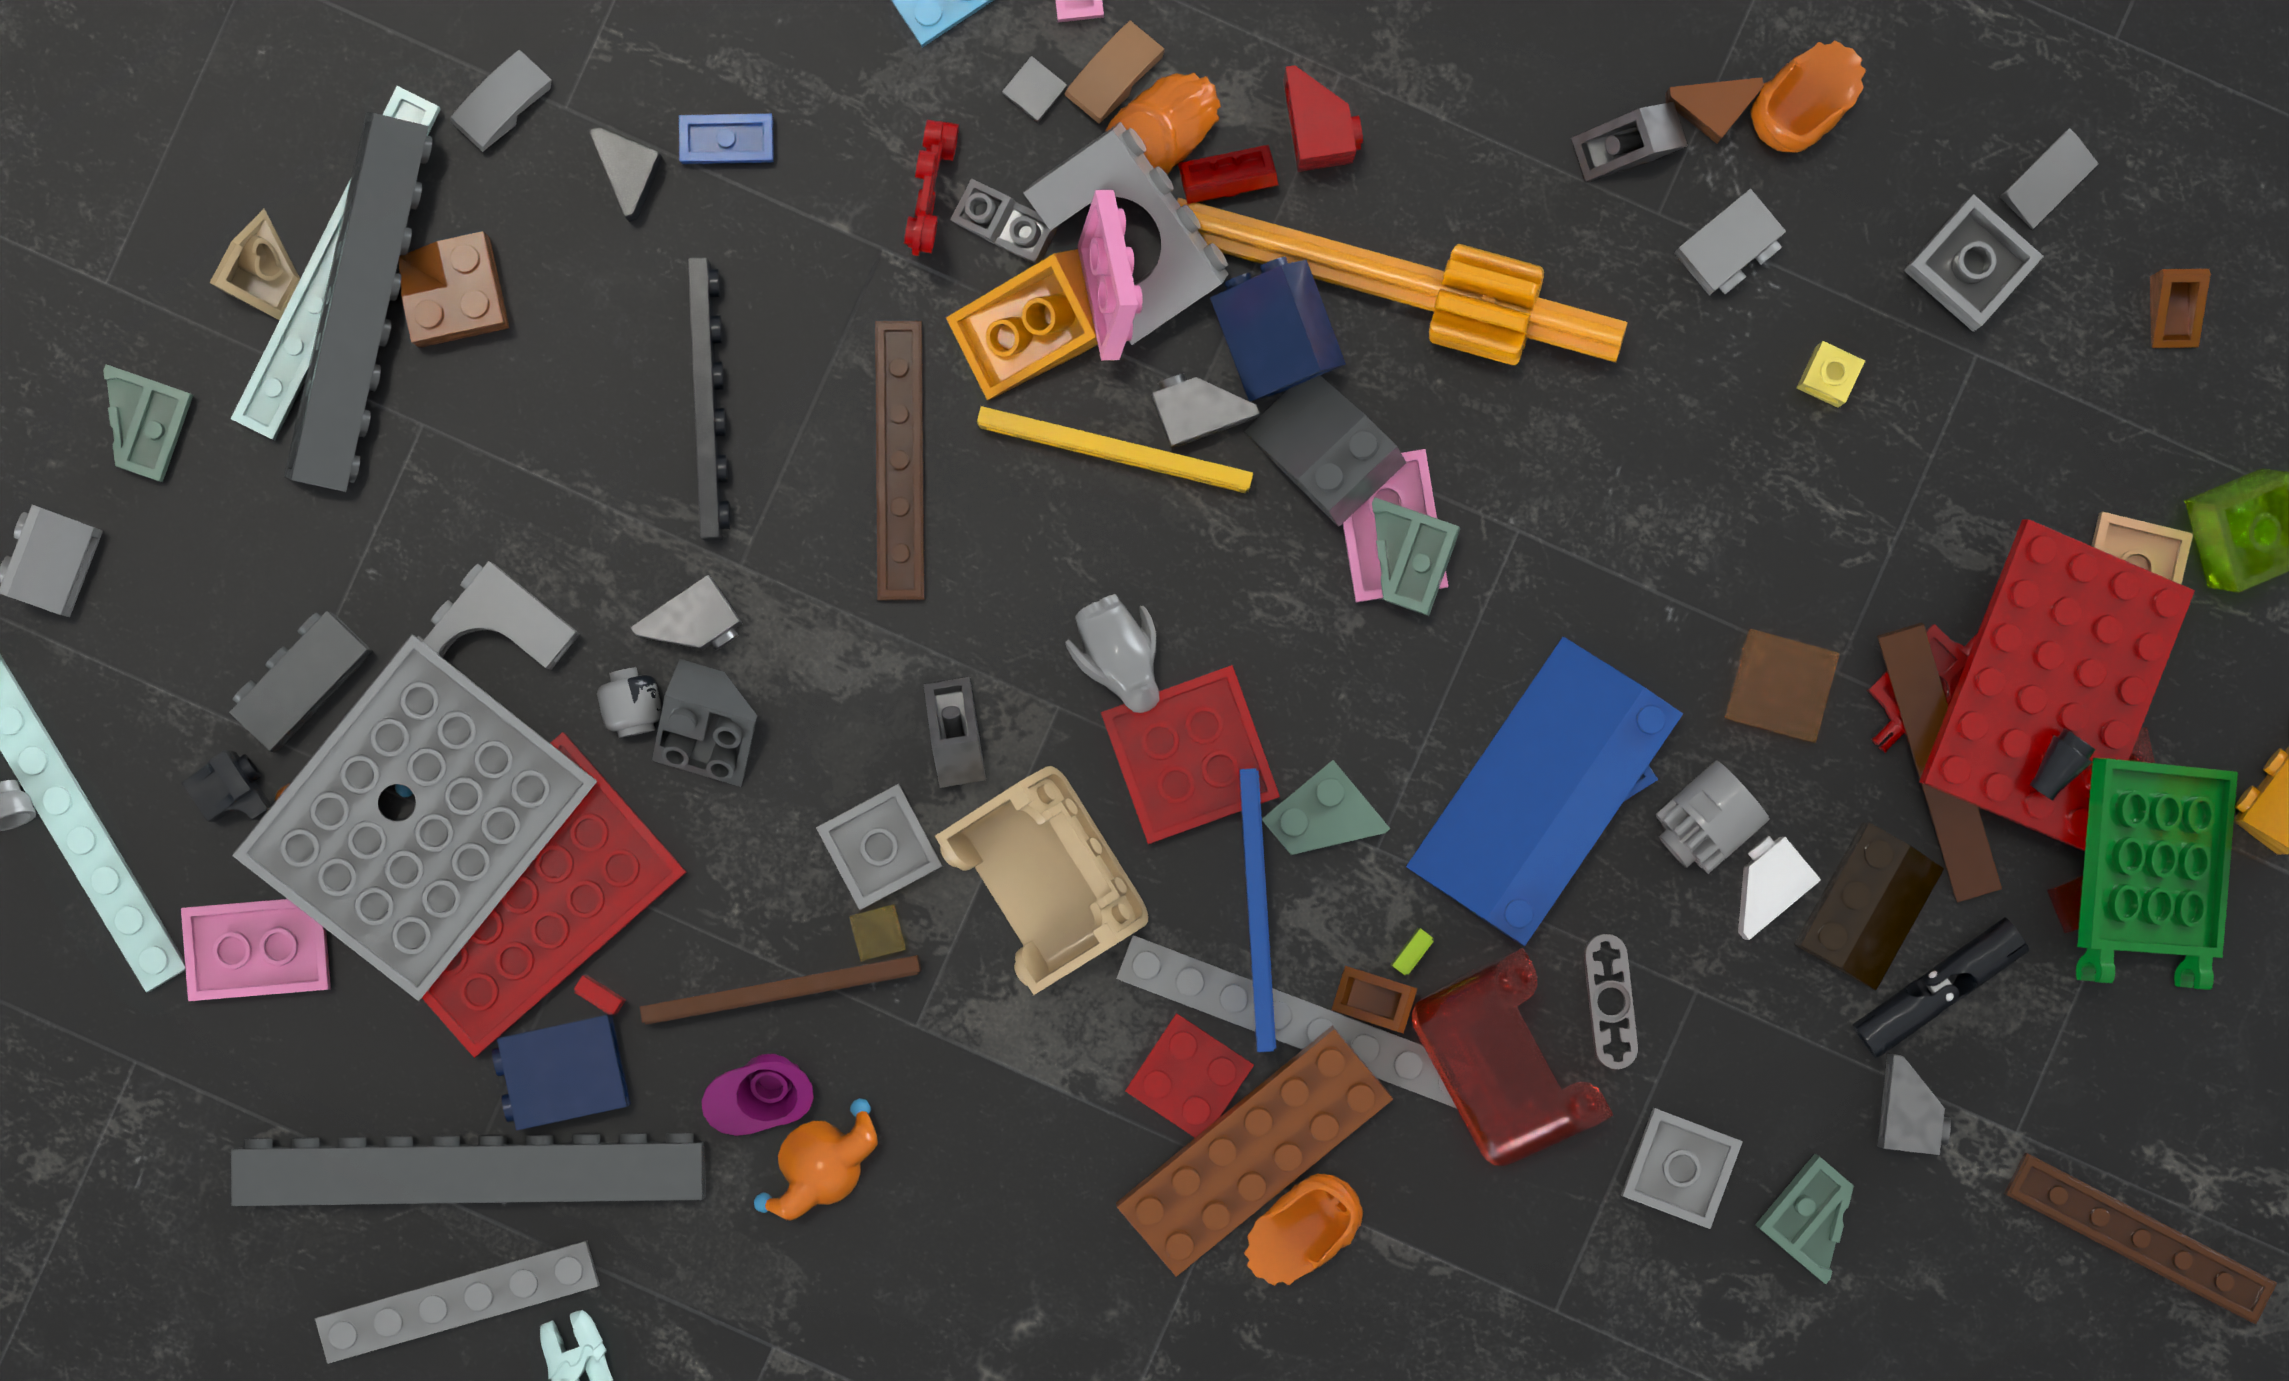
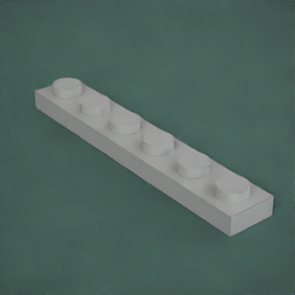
M586 1240L315 1318L326 1361L329 1364L595 1288L600 1284L589 1244Z

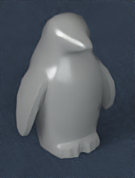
M1116 594L1109 595L1100 601L1084 607L1075 616L1086 654L1081 652L1069 639L1065 644L1071 657L1084 673L1106 686L1121 698L1125 706L1133 712L1143 713L1154 708L1159 702V688L1155 682L1153 666L1156 655V631L1153 620L1148 610L1144 606H1139L1142 623L1140 628Z

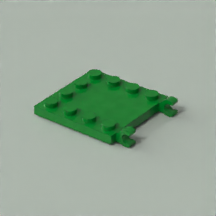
M2093 758L2077 947L2087 948V951L2078 960L2076 965L2077 980L2113 983L2115 978L2114 950L2186 955V957L2175 971V986L2193 988L2194 984V989L2211 990L2214 982L2212 970L2213 957L2223 958L2238 772Z

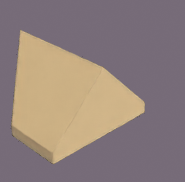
M265 209L231 241L210 283L231 296L280 320L300 281V277Z

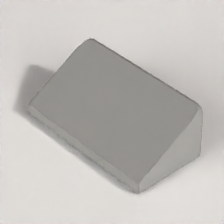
M2069 128L2000 198L2033 230L2098 165V162L2079 137Z

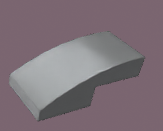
M518 50L494 70L466 98L450 117V122L483 152L516 126L517 115L551 89L552 79L522 51Z
M974 179L970 180L950 219L968 231L1033 264L1042 261L1059 227L1058 225L1050 231L1036 211L1015 202L1011 197Z

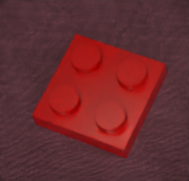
M1176 1013L1125 1092L1195 1138L1220 1118L1254 1064Z

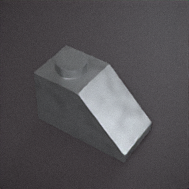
M1674 102L1639 108L1571 138L1586 182L1656 160L1688 146Z
M1184 373L1160 381L1158 383L1160 390L1152 393L1153 401L1171 449L1259 417L1256 404L1198 377L1186 380Z
M707 575L630 628L636 636L699 649H706L712 645L714 650L717 651L739 636L735 628L743 623L712 577Z
M970 677L924 684L931 745L940 788L986 780Z
M1887 1054L1877 1146L1883 1149L1940 1155L1941 1145H1948L1951 1130L1950 1118L1944 1117L1945 1108L1904 1056Z

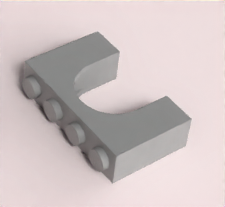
M1119 122L1033 182L1023 193L1050 231L1092 203L1095 190H1114L1115 197L1125 198L1139 204L1153 217L1160 232L1161 253L1156 267L1134 282V285L1141 287L1143 303L1141 312L1135 314L1133 320V335L1131 341H1129L1133 345L1221 285L1228 276V272L1225 269L1228 263L1221 250L1214 243L1208 245L1198 231L1201 225L1194 212L1187 205L1181 207L1171 193L1174 188L1167 174L1159 166L1153 168L1143 153L1146 152V147L1140 136L1132 128L1126 130L1123 124Z
M488 561L484 567L477 564L470 570L460 584L465 589L454 604L447 600L437 610L431 619V622L436 626L424 640L420 636L417 638L443 658L450 646L464 635L475 631H496L511 639L542 666L551 670L578 638L580 633L498 566Z

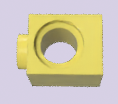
M1822 341L1815 347L1796 388L1839 408L1846 403L1865 360Z

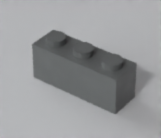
M326 611L322 616L316 612L309 617L298 630L302 637L289 650L285 646L280 648L265 664L269 671L257 684L253 680L247 682L232 699L237 705L229 713L271 752H278L374 652L332 612Z

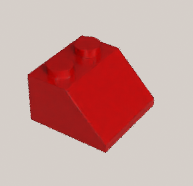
M1287 66L1283 83L1297 171L1352 164L1356 151L1361 150V144L1363 143L1359 115L1351 117L1348 103L1297 66Z

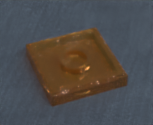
M1748 629L1724 719L1816 743L1840 653L1758 630Z

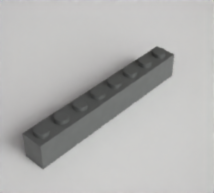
M366 112L285 469L284 477L290 480L346 492L348 482L354 483L356 481L360 466V456L355 455L358 437L364 438L366 436L370 423L371 413L370 410L365 409L369 391H376L381 373V366L375 364L379 346H386L391 329V320L385 318L389 300L395 301L397 299L401 285V274L396 273L399 255L405 256L407 254L411 241L412 229L406 227L410 209H417L421 197L422 183L416 181L420 163L426 164L431 153L432 137L427 136L429 126L377 113Z

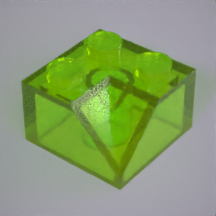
M2259 469L2184 500L2208 588L2241 592L2289 572V472Z

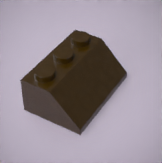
M1862 823L1794 945L1873 990H1877L1944 868L1911 845L1872 823Z

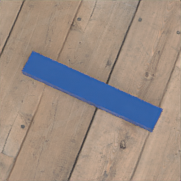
M1256 768L1240 769L1239 780L1256 1051L1271 1052L1276 1049L1259 771H1256Z

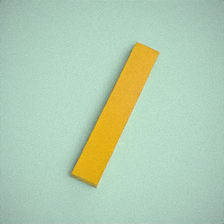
M983 406L980 407L977 419L980 429L1242 493L1249 492L1253 472Z

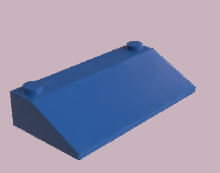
M1562 637L1406 867L1520 946H1525L1683 713L1647 688L1567 638Z

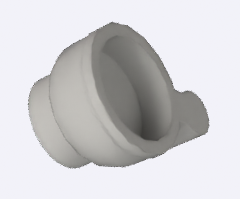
M17 780L1 781L0 831L13 829L33 820L36 817V811L29 795L21 791L19 782Z

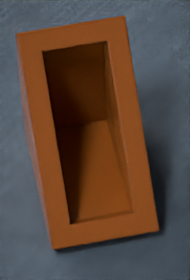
M1763 78L1669 87L1665 93L1666 103L1674 102L1676 111L1718 144L1763 88Z
M2162 269L2150 276L2152 348L2199 347L2211 276L2210 269Z
M1345 966L1331 1010L1404 1034L1418 988Z

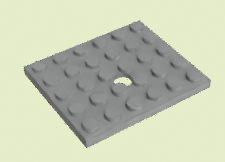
M411 634L234 851L232 856L419 1001L597 781L415 635ZM390 785H404L415 796L416 805L414 811L406 819L390 820L379 810V795Z

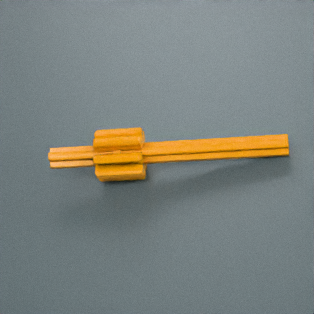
M1178 197L1177 202L1181 207L1187 205L1198 218L1201 225L1198 231L1208 245L1214 243L1224 254L1260 264H1265L1285 256L1288 263L1307 259L1314 279L1434 312L1429 328V339L1434 344L1509 365H1516L1521 359L1527 338L1617 362L1628 322L1539 298L1544 278V270L1541 266L1457 244L1451 252L1445 271L1201 203L1187 204L1186 199Z

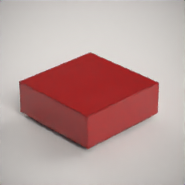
M583 975L574 988L577 995L609 1015L618 1014L626 999L588 975Z

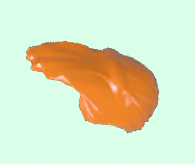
M1834 40L1831 44L1826 45L1818 42L1813 48L1792 59L1773 79L1763 84L1759 96L1752 105L1751 118L1759 138L1777 151L1793 153L1801 152L1818 142L1856 104L1857 98L1864 88L1861 79L1866 73V69L1861 66L1862 58L1857 55L1853 48L1844 47L1840 42Z
M1176 73L1162 77L1127 106L1121 108L1110 121L1106 131L1119 122L1123 124L1126 130L1129 128L1135 130L1145 144L1146 152L1143 154L1152 167L1156 168L1159 166L1168 175L1174 166L1187 158L1204 139L1211 127L1219 121L1217 110L1221 105L1216 95L1215 85L1209 81L1208 77L1199 78L1196 73L1189 75Z
M1315 1174L1294 1185L1289 1192L1280 1197L1264 1215L1255 1221L1252 1230L1247 1236L1249 1246L1244 1252V1255L1249 1259L1247 1267L1252 1270L1256 1277L1265 1279L1269 1284L1275 1286L1278 1282H1284L1286 1285H1291L1298 1278L1314 1271L1331 1260L1341 1248L1351 1244L1357 1229L1361 1226L1363 1209L1357 1193L1347 1182L1334 1175Z

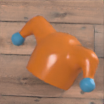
M859 1098L853 1101L850 1111L856 1118L851 1132L847 1134L842 1133L837 1127L826 1121H811L793 1130L782 1143L778 1154L779 1168L788 1181L789 1187L780 1198H772L771 1195L765 1192L760 1193L754 1199L755 1209L761 1213L770 1211L785 1220L791 1221L802 1216L817 1204L829 1205L847 1197L857 1185L861 1172L860 1163L878 1144L877 1134L869 1116L871 1106L867 1100Z

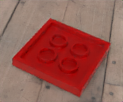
M1233 665L1159 691V702L1149 711L1143 713L1133 712L1123 704L1101 712L1148 844L1240 812V769L1256 768V771H1259L1261 804L1280 797Z

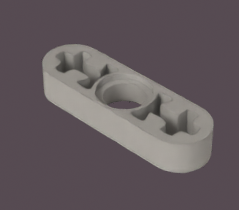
M1599 934L1591 938L1584 949L1594 1052L1599 1062L1611 1069H1623L1633 1063L1638 1053L1628 953L1625 944L1618 937L1611 934ZM1608 941L1610 949L1618 950V958H1614L1610 962L1611 974L1614 975L1621 972L1622 982L1606 980L1595 985L1594 975L1604 976V969L1601 961H1594L1593 952L1600 950L1601 942ZM1606 988H1616L1624 997L1623 1008L1615 1015H1606L1598 1007V996ZM1626 1018L1627 1028L1617 1027L1619 1040L1621 1042H1628L1629 1050L1621 1053V1060L1614 1061L1611 1054L1604 1053L1603 1045L1611 1043L1610 1029L1607 1028L1600 1031L1599 1022L1615 1023Z

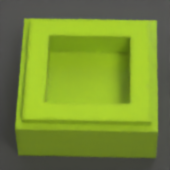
M1417 928L1390 965L1402 975H1409L1434 942L1432 940L1433 937L1421 928Z

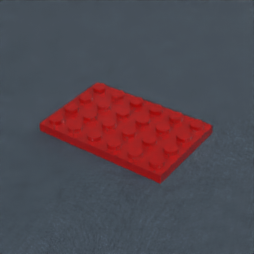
M2022 519L1919 782L2085 851L2092 764L2059 792L2053 801L2029 784L2036 776L2053 735L2058 737L2064 728L2096 749L2089 759L2092 762L2093 758L2129 760L2195 590L2032 520Z
M565 732L558 735L550 744L596 779L597 783L422 997L474 1058L478 1057L497 1038L503 1035L687 873Z

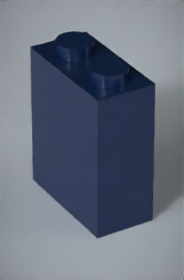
M1286 256L1274 259L1260 266L1262 274L1252 278L1251 273L1234 277L1224 282L1227 290L1210 297L1249 402L1275 396L1346 365L1307 259L1288 263Z
M608 1014L497 1038L499 1048L492 1049L497 1076L505 1075L508 1094L502 1095L504 1115L507 1122L514 1121L516 1131L631 1105L612 1015Z

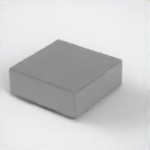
M1031 56L1003 89L1002 94L1039 123L1067 89V84Z

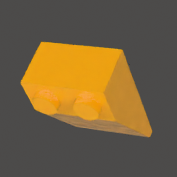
M1078 249L1052 254L946 317L987 400L993 399L1098 345Z

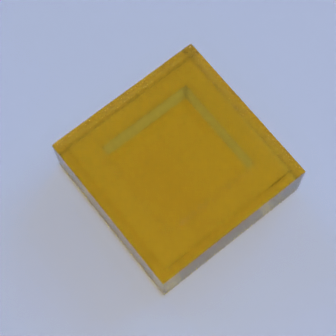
M895 904L849 916L860 961L906 950Z

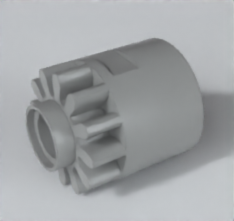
M1717 760L1656 813V818L1666 829L1659 836L1666 848L1686 868L1695 861L1707 874L1728 858L1770 820L1765 810L1746 787Z

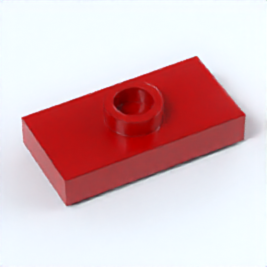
M1269 145L1178 164L1187 204L1224 196L1232 197L1243 192L1278 185L1277 173Z

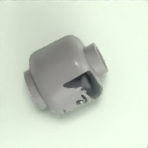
M637 667L609 673L611 682L603 684L597 691L605 728L613 732L617 731L619 738L654 731V723L660 720L662 712L656 680L649 675L638 676Z

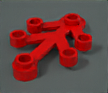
M928 119L926 121L923 137V147L926 148V151H919L915 178L924 179L923 189H919L915 217H908L904 244L908 245V248H912V255L920 256V252L932 254L938 216L933 215L936 192H934L935 182L941 159L950 161L954 159L959 124Z

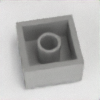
M1973 194L1959 207L1904 271L1974 332L1990 318L2044 256Z

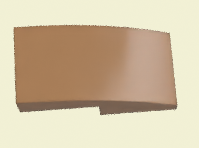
M1129 21L1084 67L1067 88L1065 96L1100 124L1130 96L1132 86L1162 59L1165 49L1132 21Z

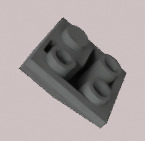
M679 659L664 696L652 761L741 787L745 776L757 715L725 672Z

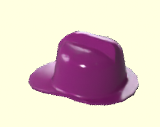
M762 1054L752 1058L744 1067L728 1071L716 1077L706 1087L701 1101L703 1115L710 1126L721 1133L739 1136L799 1120L809 1111L814 1095L810 1080L799 1069L797 1064H793L787 1058L777 1054Z

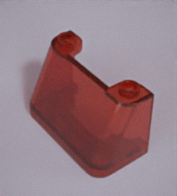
M1524 948L1481 965L1423 997L1415 1004L1412 1011L1414 1029L1484 1158L1497 1166H1505L1520 1161L1588 1130L1613 1116L1603 1094L1591 1083L1577 1082L1561 1090L1516 1007L1534 995L1537 988L1538 977Z

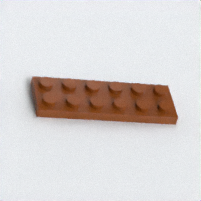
M1332 1025L1117 1201L1116 1206L1177 1277L1390 1103L1393 1098Z

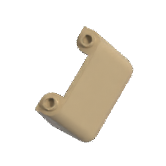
M1047 766L1019 781L935 835L940 844L941 854L949 865L958 867L963 871L976 868L1022 942L1023 947L1018 949L1015 955L1014 969L1019 980L1029 987L1033 995L1121 942L1148 923V912L1142 898L1063 773L1053 766Z

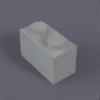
M1749 189L1682 244L1674 254L1709 296L1718 288L1726 294L1747 277L1741 269L1754 259L1762 265L1782 248L1777 240L1786 230L1752 189Z

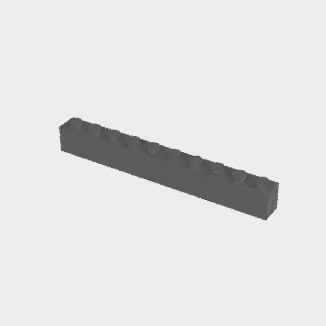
M690 1132L666 1133V1142H647V1133L619 1134V1142H600V1134H572V1143H554L553 1134L525 1135V1143L507 1144V1135L478 1136V1144H460V1136H432V1145H413V1136L385 1137V1145L367 1146L366 1137H339L338 1146H319L318 1137L291 1138V1147H273V1138L244 1139V1147L231 1149V1206L703 1200L706 1197L705 1141H694V1133Z

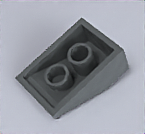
M1322 376L1287 390L1244 431L1338 527L1406 464L1397 445Z

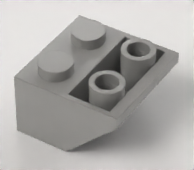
M31 505L29 513L23 512L17 521L14 538L18 539L12 557L6 556L1 563L0 594L62 616L70 617L103 530L50 510Z

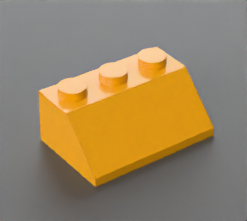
M2288 747L2286 751L2279 748L2270 757L2263 768L2268 773L2257 788L2251 785L2235 805L2239 813L2234 818V822L2277 855L2289 854Z

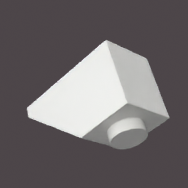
M1767 836L1748 852L1752 860L1744 866L1738 927V933L1745 940H1750L1821 881L1786 837H1779L1773 841L1770 836Z

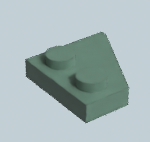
M106 364L103 372L108 387L110 403L108 412L110 426L113 428L114 435L113 452L115 466L163 483L193 395Z
M1374 497L1372 508L1375 514L1376 543L1381 566L1383 599L1386 602L1429 616L1461 528Z
M1334 760L1329 762L1262 818L1264 824L1290 855L1380 835L1390 830V827Z
M1814 1154L1755 1225L1820 1281L1827 1284L1832 1275V1270L1829 1268L1836 1242L1840 1243L1844 1227L1843 1214L1849 1207L1854 1185L1820 1156Z

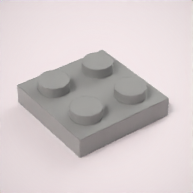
M900 784L816 827L859 910L943 867Z
M1653 1108L1621 1196L1711 1229L1743 1141Z

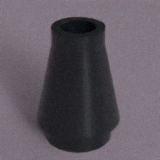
M2064 728L2058 737L2053 735L2036 776L2029 785L2053 801L2059 792L2093 763L2089 759L2096 749Z

